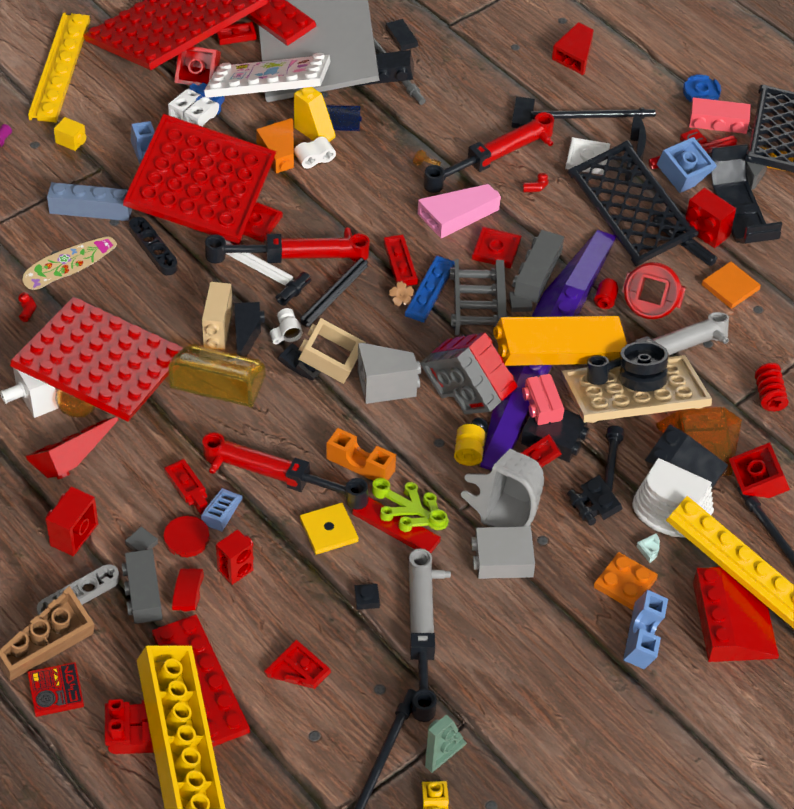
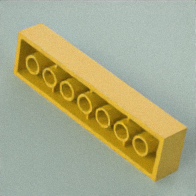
M146 646L137 659V665L164 808L225 809L192 646Z

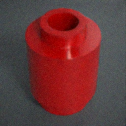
M606 278L598 285L594 302L601 309H610L615 304L619 290L615 280Z

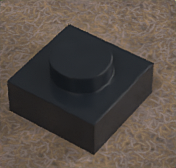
M378 584L354 585L356 610L380 608Z

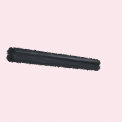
M359 258L300 317V323L305 327H309L368 267L367 260Z

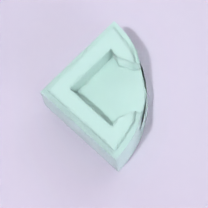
M655 533L637 542L636 547L649 563L659 553V537Z

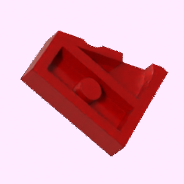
M295 640L264 673L268 678L315 689L331 673V669L298 640Z

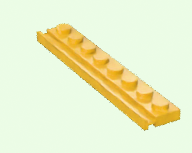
M62 14L28 113L29 120L37 118L38 121L57 123L83 45V34L87 32L90 23V15Z
M686 496L666 521L794 629V585L690 497Z

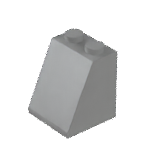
M358 343L357 371L366 404L417 397V388H420L418 374H421V365L419 361H416L413 352Z

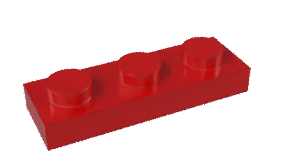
M404 235L384 237V247L396 283L402 281L407 286L418 284V278Z

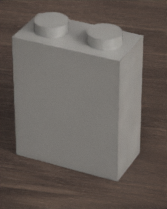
M531 526L476 528L475 537H471V549L476 551V556H473V569L478 570V579L526 578L534 576L535 558Z

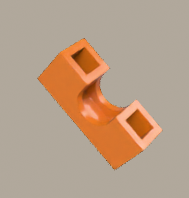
M340 428L336 429L327 442V460L374 481L377 478L389 480L395 472L396 454L379 446H376L372 453H368L358 445L357 436Z

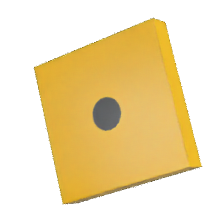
M343 503L300 515L301 524L315 555L358 542V535Z

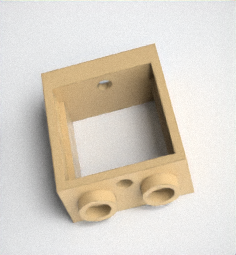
M210 282L202 318L204 348L225 350L233 313L232 284Z
M320 318L318 324H312L307 333L310 339H304L299 350L302 353L298 360L344 384L358 359V343L366 342ZM318 334L350 351L345 364L311 347Z

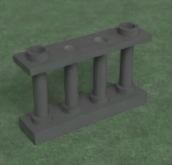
M455 259L454 267H450V280H454L455 314H451V327H455V335H459L460 325H493L495 327L501 317H507L504 260H496L495 268H491V270H459V259ZM459 278H491V281H495V284H492V286L459 285ZM460 293L492 294V296H495V299L492 301L460 300ZM460 309H492V312H496V315H493V317L460 316Z

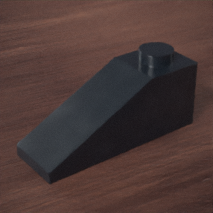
M260 302L234 303L238 365H242L261 333V323H265L264 310H260Z

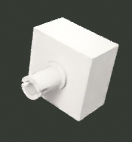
M13 368L16 385L0 391L1 398L5 404L22 397L34 418L58 409L55 387Z

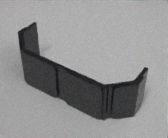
M748 145L713 148L710 157L717 165L711 172L713 191L717 196L736 208L731 229L736 243L746 244L780 239L782 222L766 224L747 181L745 156Z

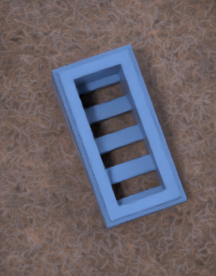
M222 488L201 515V519L208 527L222 532L241 502L242 495ZM224 496L233 499V501L225 499Z

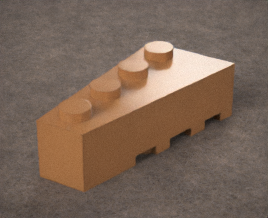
M70 586L56 600L54 599L39 616L31 620L30 624L23 631L17 633L0 649V667L9 681L93 635L94 623Z

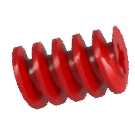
M777 363L764 364L755 371L761 406L765 410L772 412L783 410L789 403L787 393L785 392L786 388L782 378L781 367Z

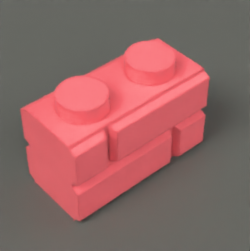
M546 374L540 375V377L527 378L525 387L522 388L524 400L529 401L531 418L535 417L538 425L561 421L563 419L564 407L552 376Z

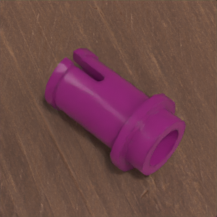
M2 124L0 127V147L4 145V141L12 133L11 127L7 124Z

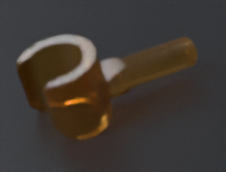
M423 150L417 151L414 155L415 158L412 160L415 165H421L423 161L438 166L441 165V161L429 158Z

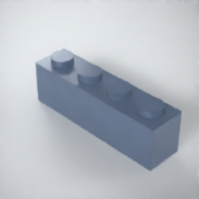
M51 182L47 195L49 214L130 221L132 208L123 206V200L128 192L127 189Z

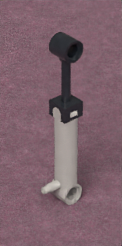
M713 312L708 315V319L653 339L646 336L635 340V342L646 341L660 344L667 349L669 355L710 340L727 344L729 342L727 338L729 316L722 312ZM601 355L589 357L587 359V381L594 385L605 384L608 381L610 370L621 366L620 357L611 361Z
M420 548L411 552L408 568L410 660H418L419 690L413 695L412 715L419 722H429L435 716L437 704L436 695L428 687V660H434L435 655L432 579L450 578L451 571L432 570L431 553Z

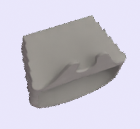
M509 449L494 464L490 473L466 474L465 480L476 484L480 488V494L473 495L464 490L461 496L478 511L481 523L487 526H530L536 516L544 486V473L536 460Z

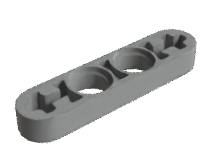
M104 565L68 586L71 587L83 605L115 587L119 583V571L114 565ZM106 574H108L109 576H112V575H113V577H112V578H109V577H105V575H106ZM86 584H93L95 586L92 591H84L82 589ZM68 586L42 599L37 605L38 616L54 599L56 600L62 595Z

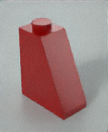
M578 22L553 45L552 60L584 75L592 46L594 30Z

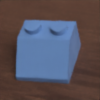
M694 137L663 150L657 166L679 193L695 187L717 166Z

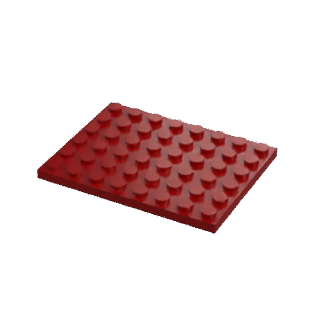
M144 0L134 4V7L128 10L121 11L114 18L105 20L103 24L92 27L83 36L86 42L152 70L268 4V1Z

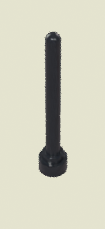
M615 425L609 426L606 431L609 450L604 482L611 491L613 489L617 449L624 437V429Z

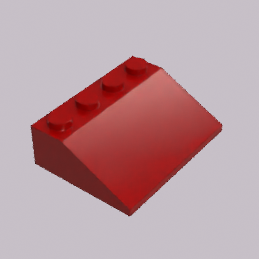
M697 568L693 587L708 662L778 659L779 654L768 607L723 568Z

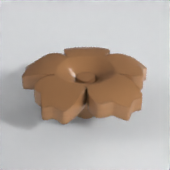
M401 281L396 283V287L389 290V296L394 297L392 299L394 306L399 307L402 303L403 305L410 304L411 296H413L414 292L412 286L406 288V283Z

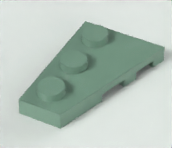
M447 715L440 720L436 719L428 727L425 767L431 773L467 744L463 736L458 732L459 729L454 721Z

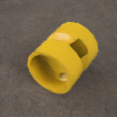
M465 424L457 429L454 458L459 464L474 466L482 461L485 439L484 429L474 424Z

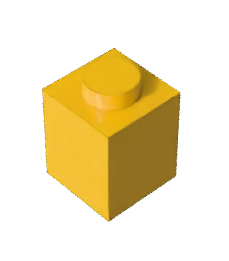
M64 117L54 128L55 142L76 151L86 141L85 125Z

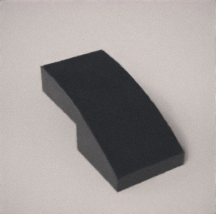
M292 343L279 355L278 360L292 371L313 381L321 371L298 360L302 351Z

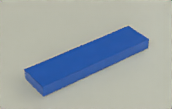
M439 256L435 257L407 307L405 317L423 323L426 321L450 276V267H454V261Z

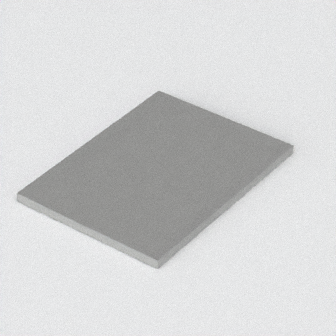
M286 0L315 20L316 23L315 28L288 46L259 26L262 62L310 57L316 53L330 55L331 62L321 86L313 87L319 92L380 81L368 0ZM301 88L265 92V98L267 102L292 98L294 93Z

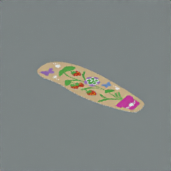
M108 236L64 249L32 265L24 273L22 281L28 289L43 288L55 280L77 273L97 262L112 251L117 243L112 237Z

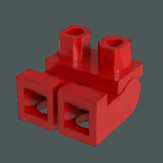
M113 699L105 703V745L108 746L109 752L113 754L154 753L144 700H142V704L130 705V702H124L123 699Z

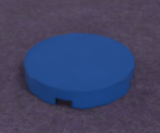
M694 75L689 77L684 83L683 94L690 102H692L693 98L718 100L721 94V85L717 80L709 79L710 76Z

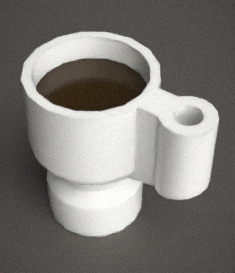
M289 308L280 310L277 314L280 326L270 331L273 343L279 344L284 340L287 342L297 341L302 337L303 331L299 321L295 318L293 310Z

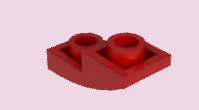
M180 569L173 595L172 610L184 612L196 610L200 600L199 589L204 578L203 569Z

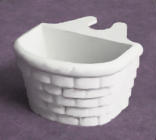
M658 458L633 498L632 507L638 518L653 530L672 537H685L670 525L666 519L686 496L690 497L707 513L712 515L714 511L712 507L714 503L712 502L713 492H711L712 482Z

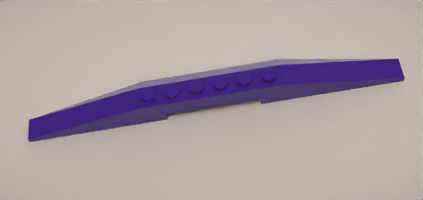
M597 230L544 291L531 317H578L615 242L616 236ZM552 365L506 366L513 375L518 387L492 411L480 467L492 471L494 464L509 449H514L530 416L529 401H525L522 394V388L525 387L526 379L548 374Z

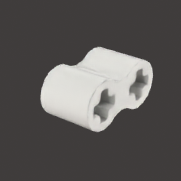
M319 137L312 142L298 144L294 149V154L301 165L308 169L321 162H330L336 156V151L326 137Z

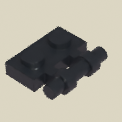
M600 475L580 486L583 493H576L574 489L569 490L567 493L571 505L578 509L581 519L590 526L596 523L594 517L600 515L605 520L623 509L621 503ZM590 501L593 506L587 507L585 503Z

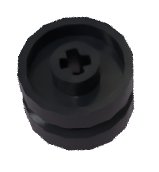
M646 341L633 342L623 347L620 353L621 384L628 389L640 392L655 391L665 386L668 380L667 365L669 353L667 349L660 344Z

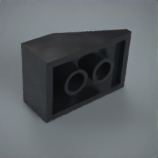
M669 424L645 459L649 469L660 458L712 482V489L728 467V464L671 424Z

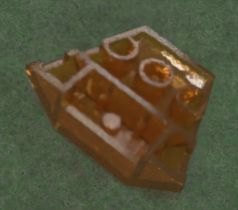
M725 407L678 410L656 423V427L662 433L671 424L692 437L728 464L722 476L732 475L733 469L729 458L736 455L742 419Z

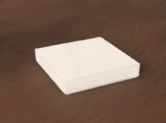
M572 137L565 169L577 166L609 150L610 144ZM607 159L598 164L606 165ZM588 168V169H586V170H584V171H582V172H587V173H589L590 168ZM594 168L592 173L603 175L604 170Z

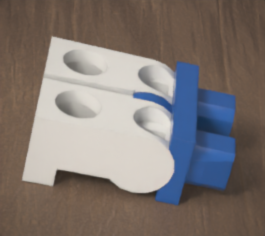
M203 82L198 86L193 83L190 85V89L185 90L168 104L169 116L203 127L210 118H214L216 114L218 115L221 112V104L225 101V96L206 98L204 90L208 84Z

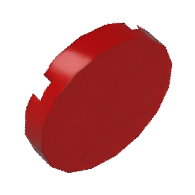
M181 516L170 521L165 527L163 534L165 546L169 552L174 555L176 553L180 557L185 558L202 553L210 540L208 526L203 520L193 516Z

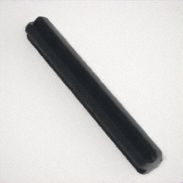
M656 215L653 218V222L661 223L663 217ZM665 218V225L675 226ZM662 229L664 233L672 237L673 230ZM676 232L674 238L684 234L685 232ZM693 238L681 243L683 247L707 265L712 266L716 263L717 256Z

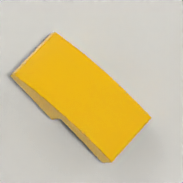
M447 781L422 782L423 809H449Z

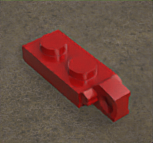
M185 459L165 467L164 473L183 500L189 506L194 504L196 510L202 514L208 504L205 500L207 498L205 487Z

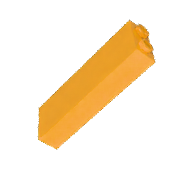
M619 316L501 317L493 329L494 338L497 339L498 354L503 358L505 366L587 364V359L594 355L605 356L611 361L619 358L622 348L627 345Z

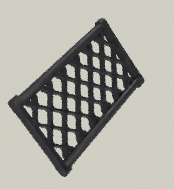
M760 85L758 90L760 95L753 131L745 160L750 163L794 173V162H790L787 159L789 157L794 158V151L789 148L794 146V139L791 137L794 135V110L790 111L786 108L788 106L794 108V92ZM784 99L786 103H781L778 100ZM766 102H773L776 106H770ZM780 109L785 113L780 114L776 110ZM770 112V113H772L774 116H773V117H769V116H767V115L764 114V113ZM785 117H790L793 121H787ZM780 120L783 124H776L774 121ZM769 123L773 127L768 128L762 124ZM782 128H789L791 132H785ZM772 131H778L781 135H775ZM760 134H767V135H769L771 138H767V139H766V138H764L763 136H761ZM785 138L789 143H784L780 139ZM770 142H776L779 146H773ZM758 145H765L769 149L764 150L760 148ZM783 149L787 154H782L778 150ZM768 153H774L777 157H770Z
M629 140L567 171L568 175L572 179L574 178L631 256V261L635 266H639L647 260L696 237L699 233L694 226L692 227L636 154ZM625 151V153H624L623 156H621V157H620V156H615V155H617V154H619V153ZM608 159L606 165H600V164H598V163H600V162H602V161ZM610 160L621 161L620 167L609 166ZM625 162H633L636 165L633 170L622 168ZM590 168L589 173L580 174V172ZM594 168L603 169L604 173L602 176L592 175V171ZM607 171L618 172L615 179L607 178L605 175ZM620 174L632 175L630 181L619 180ZM643 175L646 179L643 184L632 182L634 176ZM590 179L601 181L599 187L591 188L588 182ZM603 182L614 183L613 189H603ZM618 184L628 186L627 192L615 191ZM630 188H641V194H630ZM654 189L656 194L653 198L644 197V190ZM600 193L611 195L609 201L601 202L598 196ZM613 196L625 197L622 204L613 203ZM627 199L639 200L637 206L626 205ZM641 201L652 202L651 208H640ZM656 203H664L666 209L664 212L653 210ZM610 207L621 208L619 215H610L608 211ZM625 209L635 211L634 217L622 216ZM637 213H648V219L645 221L636 219ZM652 215L663 217L661 223L651 222L650 218ZM675 217L677 220L676 225H665V218ZM620 221L631 222L630 229L621 230L618 226ZM636 223L645 225L643 232L632 229ZM653 226L660 229L658 234L654 235L647 233V228ZM662 229L673 230L672 237L661 236ZM684 231L686 232V233H684V234H682V235H680V236L674 238L676 232H684ZM631 235L641 236L642 240L639 244H631L629 238ZM644 239H656V243L654 246H647L643 244ZM658 241H668L657 247ZM642 249L650 250L641 256L639 255Z

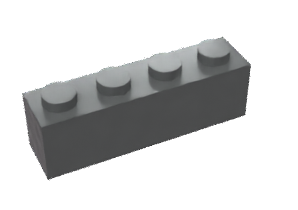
M541 230L539 236L534 237L531 246L532 250L528 249L525 257L526 262L521 263L519 276L515 275L512 283V287H515L514 296L538 303L562 253L565 236Z

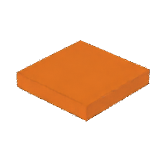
M729 262L702 281L704 288L731 309L760 290L761 286L732 262Z

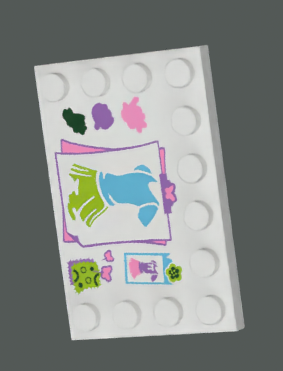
M316 53L313 56L234 65L222 63L217 67L204 90L205 97L321 86L331 62L330 55Z

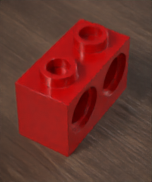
M237 529L216 544L217 571L231 585L254 570L253 542L249 536L243 535Z

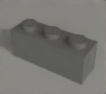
M153 549L125 553L126 562L122 563L123 577L128 576V581L124 582L126 596L131 595V601H127L128 615H133L134 624L163 620Z

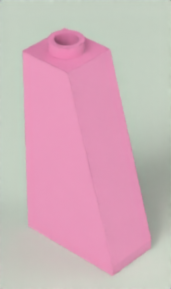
M489 184L418 200V215L440 238H443L498 211L501 197L499 192L494 190Z

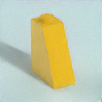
M313 87L301 88L294 93V128L312 141L319 137H326L330 142L335 138V132L322 93Z

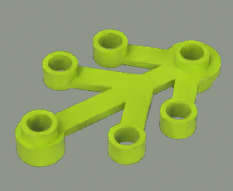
M377 478L373 481L371 491L376 498L383 499L386 497L402 506L382 507L380 511V518L382 520L391 521L393 516L419 515L420 518L405 516L400 519L399 529L404 532L411 531L412 527L429 526L434 530H443L448 526L449 519L447 514L443 510L438 509L436 503L437 496L434 493L427 492L424 494L422 502L423 505L429 508L428 511L422 508L417 492V484L413 482L405 484L404 494L410 498L408 500L391 491L388 480Z

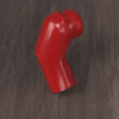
M539 173L537 175L538 180L535 182L523 183V193L542 191L549 183V180H547L548 175L546 173Z
M23 292L18 296V300L23 308L19 318L23 322H28L35 312L37 305L32 296H29L27 292Z

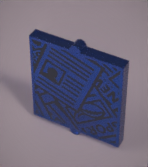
M327 105V111L334 130L360 131V121H362L360 106Z

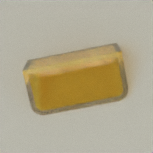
M195 344L186 345L171 359L168 366L170 388L248 407H253L266 376V368L258 359H251Z

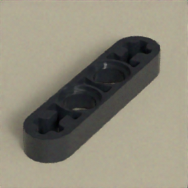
M132 218L129 222L130 233L154 265L164 275L175 274L178 270V264L173 253L145 218ZM146 237L153 238L150 242H146L143 239ZM155 250L163 251V253L159 255H156L153 252Z

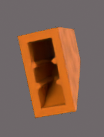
M290 118L256 129L257 145L277 151L271 166L275 173L294 168L293 119Z

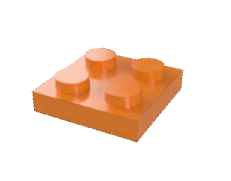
M618 552L595 581L594 588L633 610L635 602L651 588L657 580L658 574Z

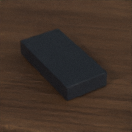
M403 19L386 23V30L400 51L418 47L417 39Z
M516 96L512 128H518L532 121L530 113L534 111L535 99Z

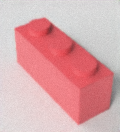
M693 98L689 127L747 134L750 122V104Z

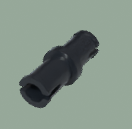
M301 272L296 279L289 281L286 284V288L276 295L277 302L285 306L293 297H297L301 290L311 282L310 275L306 272Z

